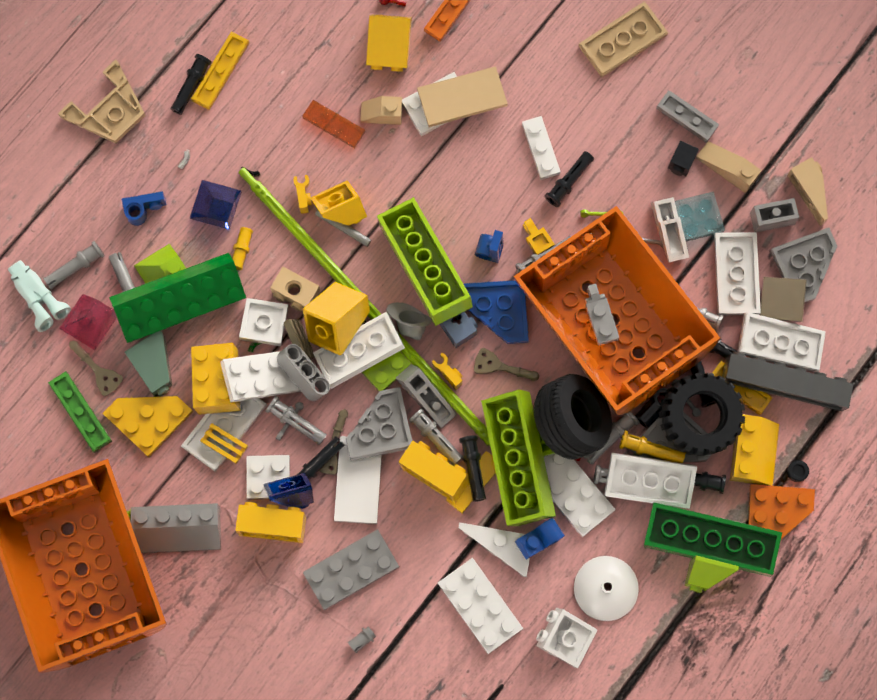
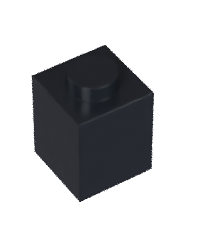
M680 141L668 169L675 175L687 176L699 149Z

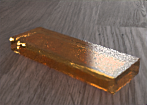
M312 100L302 115L304 120L354 149L365 134V129L315 100Z

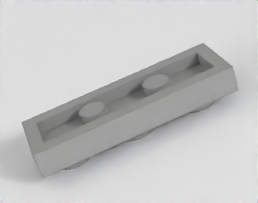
M669 90L656 107V109L706 143L719 126L718 123Z

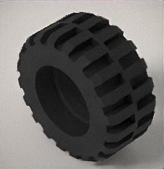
M695 373L676 381L666 391V396L661 400L660 404L662 410L659 412V418H662L660 426L662 431L665 430L667 440L672 441L674 447L678 450L682 449L687 454H695L697 456L715 454L727 449V446L732 445L736 441V436L741 434V424L745 423V416H742L745 406L740 403L739 399L742 398L740 393H736L734 391L735 386L731 382H725V378L721 376L716 377L713 373ZM694 395H708L719 407V424L709 434L701 435L694 433L685 423L683 416L684 405Z

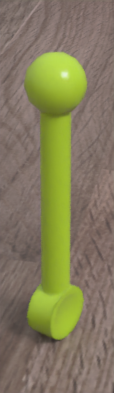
M586 209L580 211L582 218L602 216L606 213L588 212Z

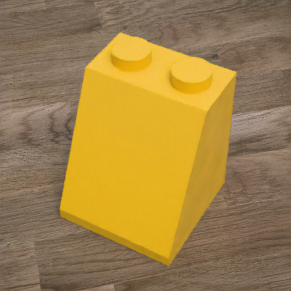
M369 15L366 65H371L370 69L383 70L384 66L391 67V71L403 72V68L408 67L412 17Z
M334 282L303 308L308 342L335 354L342 355L370 312L368 295Z

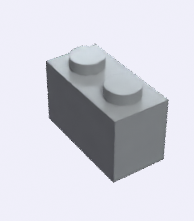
M795 198L756 205L750 212L754 232L795 225L799 219Z

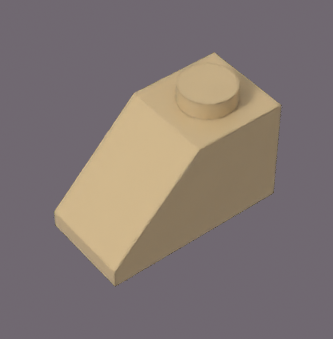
M380 96L362 102L360 122L401 125L402 97Z

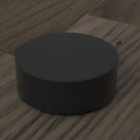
M795 460L787 467V475L794 482H802L809 475V467L804 461Z

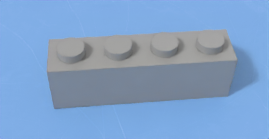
M218 503L131 507V525L141 553L221 550L220 506Z

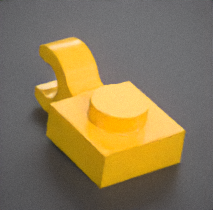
M305 175V182L299 183L297 176H295L293 181L297 190L300 213H309L308 206L312 205L310 193L306 194L305 192L310 184L309 177Z
M531 218L523 222L522 226L530 235L526 238V241L535 254L539 255L555 245L544 227L538 230Z
M441 353L440 357L444 362L437 364L433 360L432 365L457 390L462 386L461 378L463 376L456 368L452 369L447 365L448 358L444 353Z

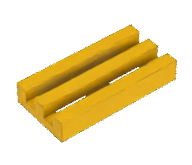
M211 423L210 428L205 432L200 442L237 464L248 448V445ZM216 431L217 433L226 437L230 441L242 447L241 450H238L234 446L225 442L221 438L214 435L212 432ZM210 437L213 440L217 441L221 445L236 453L237 456L233 457L229 453L220 449L216 445L209 442L208 438Z

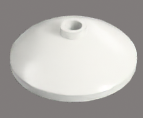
M600 556L593 558L580 568L575 577L574 595L576 602L584 613L596 620H617L625 616L637 601L639 592L637 577L627 563L616 557ZM605 583H609L611 585L610 591H606L604 589Z

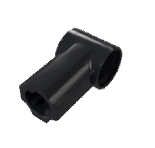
M659 389L635 415L643 427L648 429L659 418V412L662 410V407L657 397L659 395L666 396L665 393L668 389Z

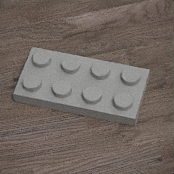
M377 529L305 570L303 574L321 606L326 610L399 568V565Z

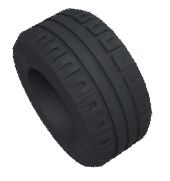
M567 374L542 386L534 402V420L542 440L554 453L563 458L573 460L594 453L606 445L612 431L611 412L606 399L591 380L578 374Z

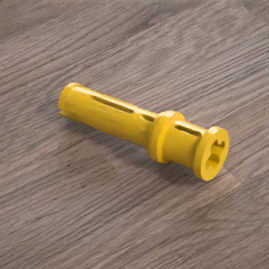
M627 430L624 431L619 445L620 449L627 448L636 451L638 455L644 453L665 461L683 463L686 454L685 452L648 441L645 436L638 437L629 434Z

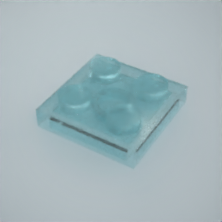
M714 192L675 201L686 242L725 231Z

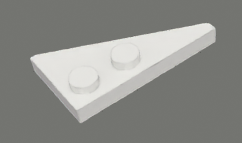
M459 522L458 528L467 536L473 538L506 565L520 573L521 576L527 577L530 558L526 560L515 543L518 538L525 534Z

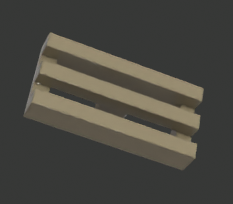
M288 319L283 322L292 344L298 345L310 360L315 358L300 319Z

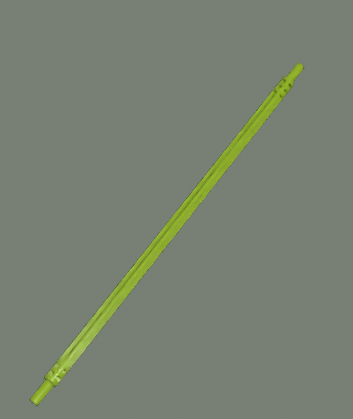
M242 168L238 173L251 186L252 192L274 213L337 283L361 292L281 206L260 181H256L245 168ZM368 300L370 309L368 317L372 320L381 315V313ZM398 332L405 347L400 350L414 366L421 369L442 397L474 430L475 434L487 446H490L485 424L474 415Z

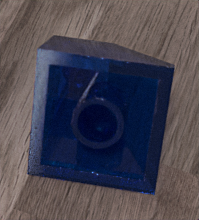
M202 180L190 219L230 230L242 191Z
M305 473L263 484L268 498L272 502L301 509L314 503L312 485Z

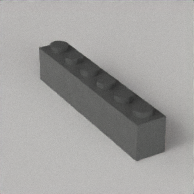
M733 352V354L731 353L725 358L722 377L725 378L727 383L731 382L733 385L838 411H844L850 406L853 383L847 382L845 378L835 377L833 379L827 377L825 373L814 372L813 374L806 372L807 370L801 367H794L792 369L786 367V364L781 362H774L772 364L766 362V359L761 357L748 358L741 352Z

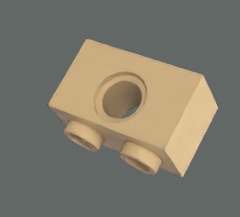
M285 267L281 268L270 287L275 299L281 302L285 300L290 302L291 306L300 312L320 293L319 285ZM297 287L300 289L297 295L289 294L291 288Z

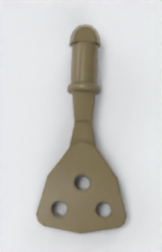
M70 341V349L94 371L96 384L101 394L107 396L115 391L123 381V377L113 370L99 367L77 341ZM105 376L108 377V380L104 381L103 379Z
M481 348L475 358L474 371L477 374H489L499 370L509 372L517 377L531 379V381L539 379L538 372L522 369L521 367L508 366L486 348Z
M345 409L340 410L338 413L335 427H333L332 439L334 436L339 438L341 432H343L346 418H348V412ZM337 454L319 471L325 474H337Z

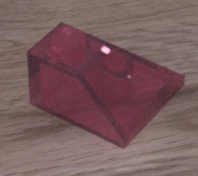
M82 294L59 329L91 349L96 350L117 316L114 309L95 298Z

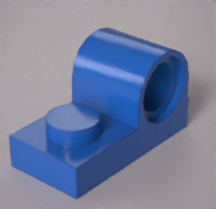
M163 191L122 198L125 216L129 223L134 226L142 225L146 221V209L158 210L162 206L167 205ZM133 211H140V214L137 217L131 216V213Z
M495 230L493 235L481 234L475 256L499 263L504 246L503 232Z
M551 518L531 532L518 538L515 543L527 560L555 544L565 535L555 519Z

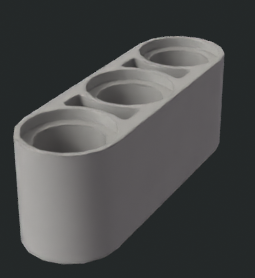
M290 344L278 353V364L307 399L317 401L329 392L330 384L298 345Z

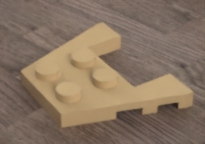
M115 60L103 71V74L116 86L114 90L87 115L72 101L58 115L68 122L117 143L146 115L118 61Z

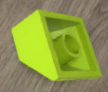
M170 244L134 265L145 284L186 269Z
M695 556L690 560L684 586L690 587V591L702 593V590H708L737 572L739 566Z

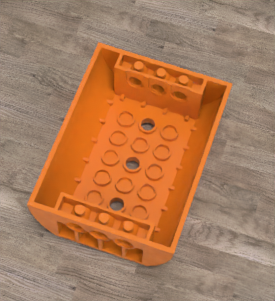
M617 206L514 276V280L617 415L633 410L653 396L659 389L664 388L694 367L720 340L716 331ZM584 284H596L599 294H605L612 316H616L619 320V323L616 325L619 340L598 346L586 309L585 299L589 298V295L582 289ZM634 349H641L644 352V356L636 358L632 352Z
M108 459L0 499V559L38 672H51L69 668L152 636L165 628L167 624ZM71 523L74 526L73 532L70 535H64L62 531L63 526ZM82 563L86 564L88 567L87 573L78 575L76 572L77 566ZM94 604H100L102 607V612L98 616H93L90 612Z

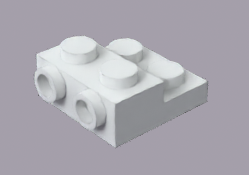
M556 608L555 611L551 610L546 618L548 624L545 630H540L536 637L538 641L536 646L574 668H578L597 629L564 609Z

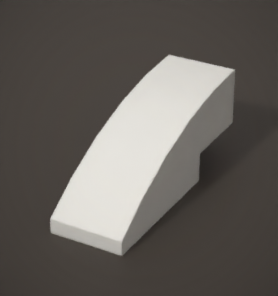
M674 197L651 202L656 226L668 262L689 258L682 223L677 214Z

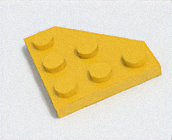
M178 396L117 398L102 414L147 457H150L193 413V410Z

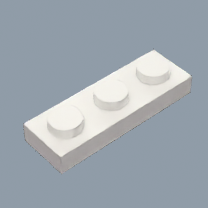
M542 116L522 121V127L540 180L560 175L561 171Z

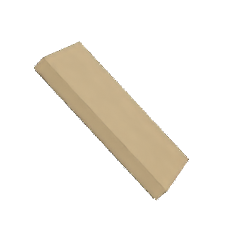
M644 1L579 43L578 46L599 75L604 77L667 36L668 31Z
M496 66L417 87L428 127L506 107L508 104Z

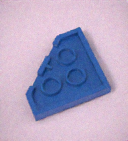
M515 280L464 284L472 300L473 307L468 309L471 314L507 344L529 342L525 293Z

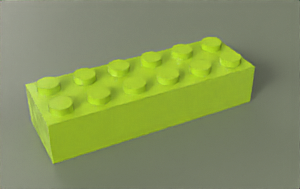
M414 197L377 215L381 230L435 326L473 307L471 296Z
M518 389L481 400L507 526H521L556 517L540 437L534 420V409L530 392Z

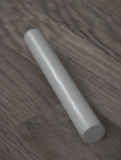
M316 211V216L368 247L371 243V239L352 227L323 218L319 211Z

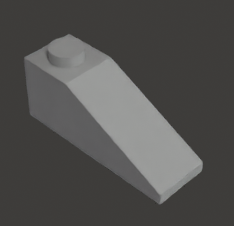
M410 364L396 377L407 393L440 428H443L457 415L420 368Z

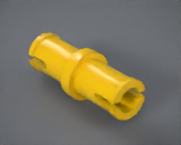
M246 227L240 228L237 243L233 246L234 253L232 259L236 269L239 271L243 270L246 254L250 251L248 246L253 234V230Z

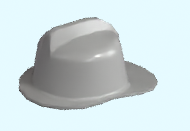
M391 303L386 309L387 313L396 320L399 333L417 341L422 338L426 326L432 322L431 317L409 304Z

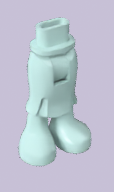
M20 260L8 268L15 288L26 300L28 308L34 312V325L38 332L48 330L54 323L52 317L42 307L44 303L56 320H61L69 315L71 312L70 306L67 303L57 301L51 295L52 292L45 287L40 277L29 266H25Z

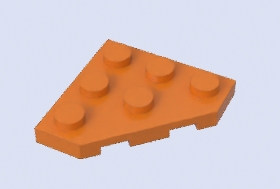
M750 484L748 524L782 532V539L814 511L815 489Z

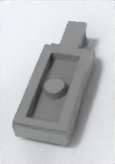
M596 284L589 285L587 289L589 298L585 299L586 309L598 346L619 340V334L605 294H599Z

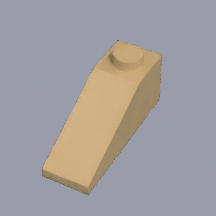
M709 141L696 156V159L744 193L749 190L762 171L747 159Z
M811 157L793 167L787 176L818 224L822 226L828 219L824 179L820 164Z

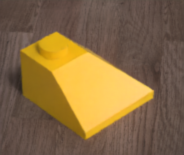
M348 180L311 197V201L323 218L349 226L357 224L367 217L359 195Z

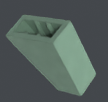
M158 331L125 351V354L154 397L165 395L172 386L165 336L162 331Z

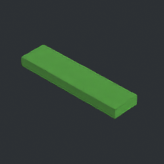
M67 371L48 382L94 453L112 442Z

